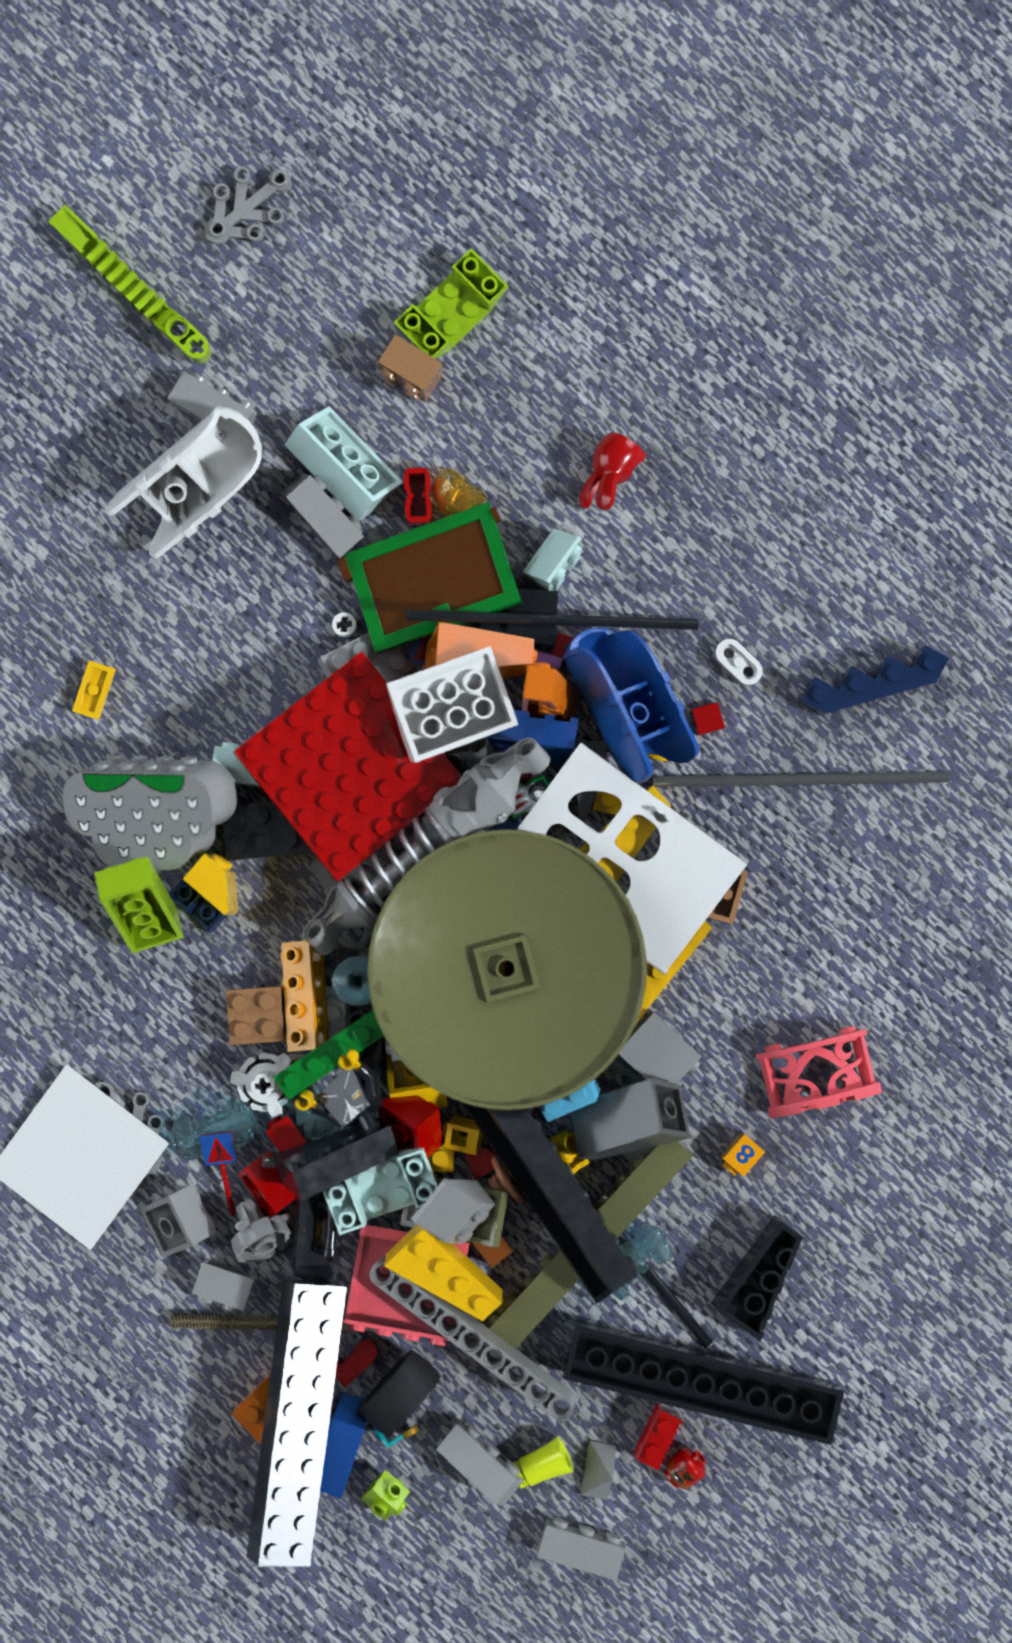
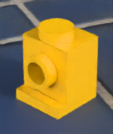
M453 1115L449 1122L445 1121L443 1125L442 1137L445 1138L444 1148L476 1155L482 1145L483 1134L474 1120Z

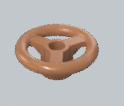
M493 1156L492 1165L496 1173L488 1179L490 1187L508 1192L518 1203L525 1202L526 1198L498 1156Z

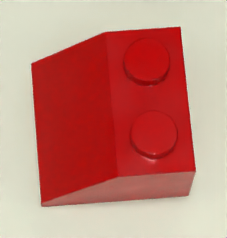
M420 1096L382 1098L383 1103L378 1108V1117L391 1126L398 1150L424 1148L428 1158L443 1145L440 1111L433 1102H428Z

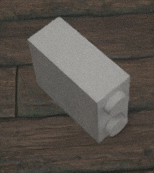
M650 1011L633 1029L628 1041L619 1053L646 1080L655 1079L682 1085L680 1080L686 1073L691 1075L699 1067L700 1062L698 1060L702 1057L653 1011Z

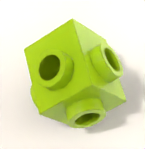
M385 1470L374 1479L361 1497V1500L371 1508V1511L376 1516L381 1517L385 1521L391 1515L398 1516L407 1505L404 1500L410 1491L403 1485L401 1480Z

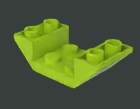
M470 248L452 266V273L417 307L412 304L394 321V324L418 349L437 359L449 352L492 311L509 286Z

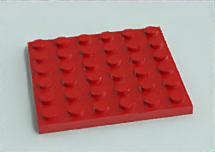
M363 651L233 752L336 882L388 842L401 829L409 825L414 817H418L425 812L426 807L434 801L433 797L439 790L457 785L462 777L444 753L416 763L410 762L400 734L386 685L387 682Z

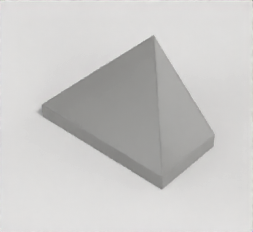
M589 1440L580 1495L607 1500L613 1481L616 1445Z

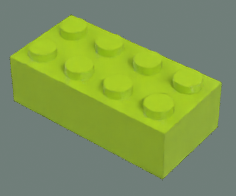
M148 856L136 858L130 862L118 866H110L95 872L99 899L132 954L184 938L179 912Z

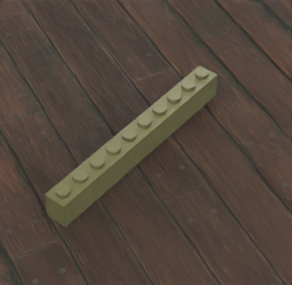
M681 1141L654 1146L646 1155L641 1152L631 1163L634 1168L628 1174L623 1172L614 1181L613 1185L615 1188L608 1195L604 1192L595 1202L596 1209L602 1214L605 1221L604 1224L610 1233L615 1234L618 1238L693 1157L692 1151ZM560 1249L554 1254L549 1252L539 1263L541 1269L535 1275L532 1272L529 1273L522 1281L521 1285L523 1288L517 1295L512 1292L502 1303L505 1308L499 1314L494 1312L484 1323L487 1328L515 1349L579 1280V1277Z

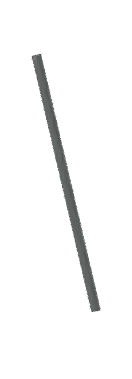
M949 772L652 776V785L654 787L939 783L949 782L950 774Z

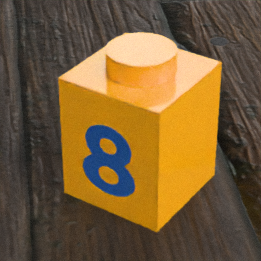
M741 1132L721 1155L725 1160L723 1166L734 1176L739 1172L744 1177L765 1151Z

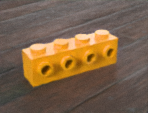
M305 940L281 943L280 960L283 967L282 988L285 1001L283 1013L286 1018L285 1042L287 1044V1051H312L329 1040L324 955H321Z

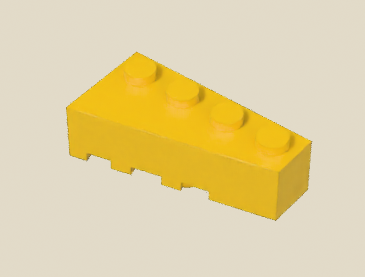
M654 785L646 789L660 801L671 807ZM634 815L615 839V844L629 856L635 858L657 826L642 815ZM612 819L597 832L604 831ZM585 842L578 849L587 854L590 846ZM602 858L598 862L616 882L625 872L623 868L609 858Z
M417 1224L386 1253L384 1267L481 1321L485 1320L502 1304L503 1290L453 1243H445Z

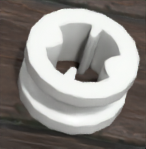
M342 612L334 617L332 627L338 636L346 638L355 633L357 623L353 615ZM342 618H348V622L352 621V627H348L347 632H341L342 629L337 628V623H342Z

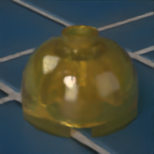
M448 467L441 469L433 483V495L440 504L438 510L444 515L450 516L483 504L488 497L487 494L478 485L476 490H474V486L466 481L468 478Z

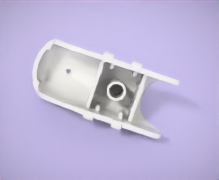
M223 406L214 408L206 418L120 489L105 507L106 514L109 517L114 516L138 495H141L162 516L159 528L149 548V555L154 559L159 558L185 536L190 538L198 531L197 526L208 517L214 518L222 510L221 506L252 477L262 457V444L257 431L250 421L237 410Z

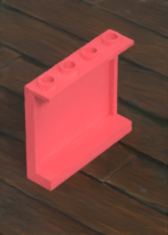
M372 1225L362 1227L344 1323L349 1324L348 1329L365 1332V1327L376 1329L375 1334L392 1337V1332L403 1334L402 1339L419 1341V1337L430 1338V1344L446 1346V1341H451L377 1287L370 1279V1270L381 1256L386 1255L408 1232ZM465 1242L463 1244H454L467 1256L469 1249L468 1242ZM379 1266L381 1274L385 1276L390 1275L386 1267ZM401 1283L404 1291L412 1292L409 1284ZM423 1300L425 1307L429 1309L434 1308L432 1301ZM445 1317L448 1324L455 1325L456 1320L453 1317Z

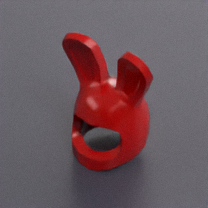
M611 432L601 439L593 454V474L588 478L579 495L580 508H589L597 489V507L607 511L613 506L616 485L622 484L629 479L635 467L644 461L647 456L635 442L615 432Z

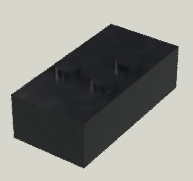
M518 589L522 603L497 611V613L557 614L558 591ZM467 622L461 624V626L532 638L536 648H555L556 625Z

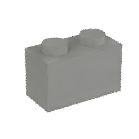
M205 1258L201 1264L192 1294L197 1295V1299L201 1302L212 1304L215 1301L223 1304L225 1310L238 1313L239 1310L244 1311L257 1276Z

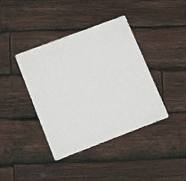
M66 1065L1 1153L0 1180L91 1250L166 1149L168 1142L74 1069Z

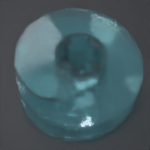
M355 956L347 958L338 964L333 972L332 986L339 1000L355 1006H364L372 1003L368 980L369 958ZM354 976L363 977V980L360 981L363 984L362 986H354L353 982L356 981Z

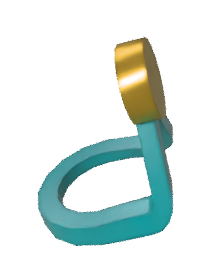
M414 1425L396 1437L387 1440L384 1434L373 1427L377 1436L386 1447H391L401 1439L405 1440L419 1431L417 1426Z

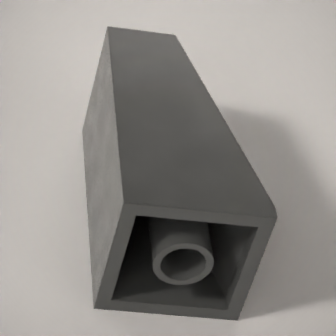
M648 1079L601 1094L596 1102L572 1111L570 1116L576 1140L575 1149L578 1157L581 1159L597 1160L690 1138L681 1085L661 1080Z

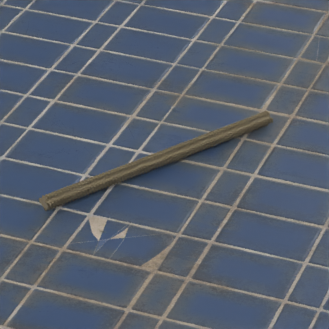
M173 1313V1316H170L172 1329L275 1330L278 1320L276 1314L275 1317H273V1314L271 1317L269 1314L268 1317H266V1314L264 1317L263 1314L261 1317L259 1314L258 1317H256V1314L254 1317L253 1314H251V1317L249 1314L247 1317L246 1314L244 1317L242 1314L241 1317H239V1314L237 1317L236 1314H234V1317L232 1314L230 1317L229 1314L227 1317L225 1314L223 1317L222 1314L220 1317L219 1314H217V1317L215 1314L213 1317L212 1314L209 1317V1314L207 1316L205 1314L203 1316L202 1314L200 1316L198 1314L197 1316L195 1314L188 1316V1313L186 1316L185 1313L183 1316H181V1313L180 1316H178V1313L176 1316L175 1313ZM343 1315L341 1329L342 1331H350L348 1329L349 1324L344 1323L345 1317ZM365 1327V1330H366V1331H367L368 1329H369V1331H371V1330L374 1331V1330H375L374 1328Z

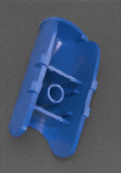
M596 627L584 630L572 639L565 649L563 661L566 663L617 767L622 773L634 782L642 783L653 774V767L647 753L659 755L679 764L688 763L698 755V743L683 714L685 708L681 700L677 701L669 684L671 679L667 671L663 672L654 654L639 635L629 630L617 632L611 628Z

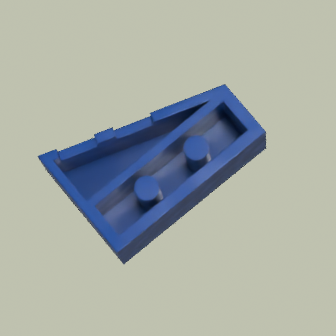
M513 710L518 725L487 737L496 752L500 753L506 751L520 740L533 738L550 756V765L565 764L574 748L579 718L571 717L570 722L554 720L555 716L551 714H546L545 719L529 716L530 713L527 711Z
M342 1392L335 1414H330L329 1432L326 1439L320 1492L341 1499L367 1420L358 1410L364 1401L362 1398Z

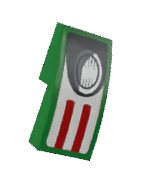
M544 776L517 788L515 811L509 815L512 822L527 815L547 789L549 784Z

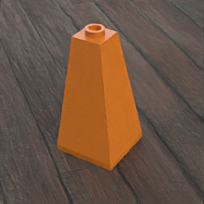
M439 622L426 645L424 670L491 646L501 677L506 679L525 675L528 665L534 666L537 660V650L534 649V639Z

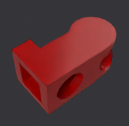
M363 1337L356 1342L354 1350L342 1361L337 1358L335 1378L344 1388L374 1361L378 1351L376 1342L372 1338Z

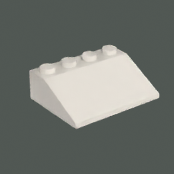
M491 646L386 684L410 762L416 763L518 725Z

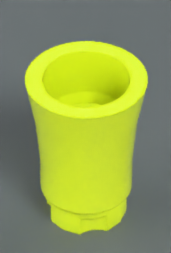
M559 1436L539 1449L520 1457L518 1461L513 1462L520 1469L518 1474L524 1479L519 1486L520 1489L574 1472L570 1456Z

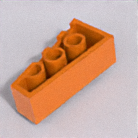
M535 662L534 666L528 665L522 711L529 712V716L545 719L546 714H551L555 716L554 720L570 722L571 717L575 718L578 702L576 690L556 669L550 668V664Z

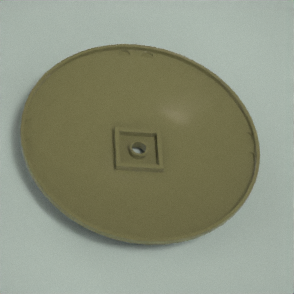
M495 830L472 834L436 849L419 861L398 882L387 898L372 934L368 960L369 990L377 1021L386 1040L407 1068L423 1082L455 1100L474 1106L504 1110L531 1108L562 1099L578 1091L602 1073L618 1056L637 1023L643 1004L647 977L646 950L637 916L628 898L611 875L594 859L559 839L520 830ZM505 960L511 961L514 965V972L507 977L502 976L498 970L499 964Z

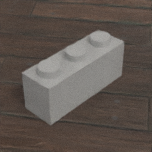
M183 371L167 398L170 404L200 422L218 406L237 410L251 424L256 418L254 412L251 411L253 407L241 399H238L237 402L228 397L230 393L217 385L215 388L205 384L207 380L195 372H192L190 375Z
M456 1424L436 1450L495 1506H504L524 1481L518 1474L520 1469L511 1461L507 1460L505 1462L499 1457L500 1451L490 1442L485 1444L479 1438L480 1432L470 1424Z
M553 1517V1520L546 1519L537 1548L538 1558L617 1581L626 1550L625 1542L621 1541L620 1536L613 1533H606L603 1536L594 1533L595 1530L585 1525H579V1528L568 1525V1521L558 1517Z

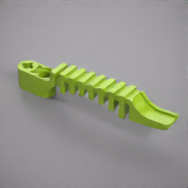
M64 205L48 221L84 259H87L93 268L97 269L103 278L106 277L107 281L112 286H115L117 291L122 296L124 295L131 305L134 304L136 309L141 314L143 313L146 319L153 323L155 328L160 333L162 332L184 355L196 364L208 361L211 356V348L206 338L183 316L171 307L169 308L162 297L158 298L152 288L149 290L148 285L143 280L140 281L138 275L133 270L130 271L128 265L123 260L120 262L118 255L113 250L111 252L108 245L103 240L100 241L98 235L73 211ZM174 326H185V332L181 336H174L172 334ZM193 346L202 347L203 352L201 354L197 351L194 353Z

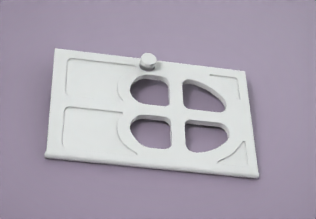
M581 742L516 829L546 835L547 830L552 825L562 824L589 844L590 850L586 855L597 863L602 858H609L623 868L630 877V888L625 895L637 916L643 934L646 962L664 975L747 866V863ZM586 791L607 792L617 796L622 802V807L606 829L602 832H597L569 811L568 803L575 794ZM634 815L644 816L654 823L660 832L659 849L648 860H636L615 844V839Z

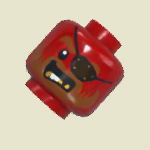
M684 1447L666 1461L667 1469L665 1470V1475L675 1488L680 1487L687 1490L705 1477L706 1470L704 1465L706 1460L698 1450L693 1451L690 1448Z

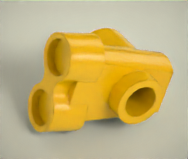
M564 1129L550 1138L557 1148L558 1156L562 1162L569 1165L573 1174L590 1163L588 1159L578 1157L575 1149V1134L573 1132L569 1133L567 1129Z

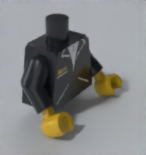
M349 1050L346 1056L342 1055L339 1059V1065L344 1071L317 1095L318 1100H314V1095L310 1090H304L301 1093V1097L305 1098L308 1102L297 1098L295 1105L299 1110L303 1111L311 1107L312 1112L341 1127L346 1128L360 1125L365 1134L371 1133L379 1126L372 1113L383 1103L380 1095L379 1076L366 1063L358 1061L359 1054L357 1051Z

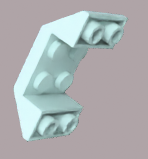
M424 1148L398 1150V1155L323 1191L339 1235L365 1227L369 1219L413 1204H415L416 1209L422 1207L438 1187Z

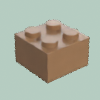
M396 334L378 361L380 373L383 375L382 380L392 387H396L398 384L406 389L405 394L415 401L422 399L427 402L443 376L441 362Z
M282 986L226 990L230 1045L285 1041L286 1018L283 1013L285 1001Z

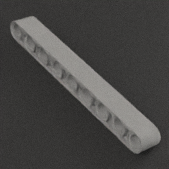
M386 1255L381 1256L370 1270V1279L377 1287L553 1419L564 1421L571 1416L576 1404V1397L568 1387L467 1312L388 1269L390 1272L389 1276L381 1274L379 1266H384ZM401 1283L409 1284L412 1292L404 1291ZM423 1300L432 1301L434 1308L429 1309L425 1307ZM445 1317H453L457 1325L448 1324ZM467 1333L476 1334L479 1341L473 1342L469 1340ZM489 1350H497L501 1354V1358L492 1357ZM511 1367H520L524 1374H514ZM533 1384H542L546 1391H537ZM555 1401H565L568 1404V1408H560Z

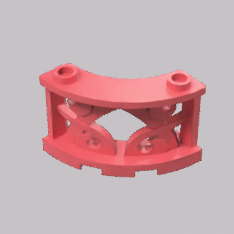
M855 1026L839 1029L840 1034L783 1048H781L780 1043L765 1046V1052L756 1054L757 1060H760L771 1106L767 1108L770 1119L799 1114L814 1108L818 1110L840 1105V1102L859 1100L882 1093L880 1082L875 1083L864 1037L867 1034L866 1029L856 1030ZM848 1041L852 1042L856 1059L850 1064L845 1060L850 1058L852 1050L847 1053L842 1050L843 1044ZM835 1043L834 1052L821 1047ZM806 1050L797 1061L795 1057L790 1054ZM815 1055L829 1060L840 1068L830 1077L827 1084V1094L824 1095L821 1094L819 1088L814 1083L805 1079H799L801 1072ZM785 1058L787 1060L786 1067H778V1069L784 1073H789L788 1078H776L772 1059ZM856 1066L858 1067L860 1078L853 1069ZM845 1073L847 1077L841 1078V1080H844L845 1086L839 1089L836 1087L835 1081ZM778 1083L785 1084L783 1103L781 1100ZM796 1084L808 1086L810 1094L807 1097H802L800 1091L803 1088H796Z

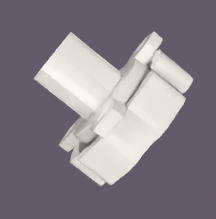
M263 1051L259 1055V1059H271L275 1062L274 1064L268 1062L259 1063L248 1072L250 1064L257 1060L256 1056H250L241 1066L240 1071H232L230 1083L237 1086L243 1102L249 1101L250 1097L255 1100L250 1105L252 1110L268 1111L273 1118L283 1114L282 1106L289 1101L286 1096L278 1099L283 1094V1091L274 1079V1076L290 1066L292 1058L286 1053L278 1055L277 1053ZM262 1078H265V1081L270 1083L266 1090L261 1086Z

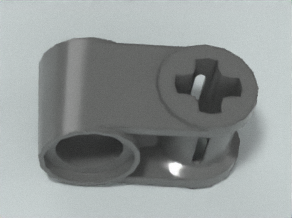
M483 737L456 747L452 751H448L445 756L456 769L470 770L476 764H479L483 757L497 752L488 738Z

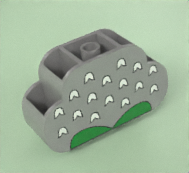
M121 755L110 756L107 760L96 763L71 776L63 788L64 811L68 822L77 832L86 836H92V843L97 856L108 866H118L133 859L148 856L155 870L178 869L186 864L190 858L206 852L212 846L215 839V825L227 821L233 815L237 804L235 783L230 772L218 762L197 760L196 756L182 757L180 760H173L172 756L157 757L156 760H148V756H135L131 759H124V756Z

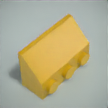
M215 853L213 855L204 854L185 875L183 880L224 915H235L238 912L236 874L231 870L233 864L222 855H216Z

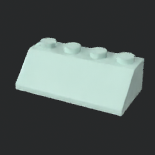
M330 406L298 424L284 444L313 476L317 475L322 480L327 490L342 503L358 522L376 510L403 483Z

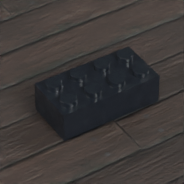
M272 801L236 805L233 815L223 822L227 861L312 852Z

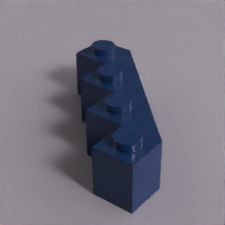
M925 645L920 648L910 667L891 656H887L883 659L874 678L853 666L847 669L837 688L814 677L810 680L798 703L823 716L929 686L937 682L949 658Z

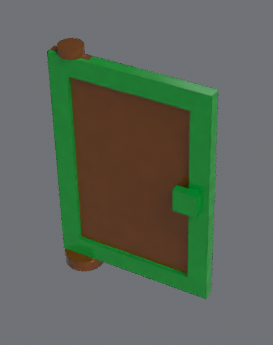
M486 502L346 553L341 558H337L345 582H354L376 654L433 634L439 622L406 621V609L497 612L522 603L496 524L501 522L496 506L491 507L490 503ZM444 622V623H450V624H455V625H461V624H464V623H466V622Z

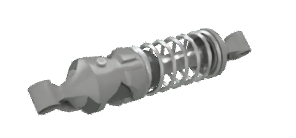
M533 738L520 740L504 752L483 757L479 764H476L463 774L457 785L439 790L433 797L434 801L426 807L427 814L422 819L414 817V834L409 830H400L399 836L405 849L393 841L386 842V850L390 859L380 853L372 854V861L377 872L368 865L360 864L358 871L363 883L355 877L346 876L336 886L331 887L324 907L304 928L303 939L321 955H327L336 948L340 929H374L380 914L376 904L382 909L385 904L382 899L393 891L398 882L419 861L436 849L454 840L476 833L487 832L491 827L507 820V817L515 811L516 792L521 774L531 772L537 774L544 771L550 763V756ZM405 835H407L413 841H415L411 846L409 845ZM391 846L401 853L397 858L394 855ZM377 858L384 861L388 866L382 869ZM363 869L372 874L374 878L368 881Z

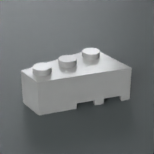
M302 473L280 495L292 505L296 513L307 522L326 546L338 558H341L364 537L359 532L362 527L353 516L348 519L344 515L342 510L345 507L335 496L330 498L324 492V489L327 487L317 475L312 478L310 475Z

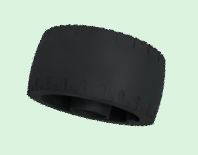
M410 1350L377 1383L358 1410L373 1427L388 1437L422 1404L438 1383L440 1375L427 1360L414 1350Z

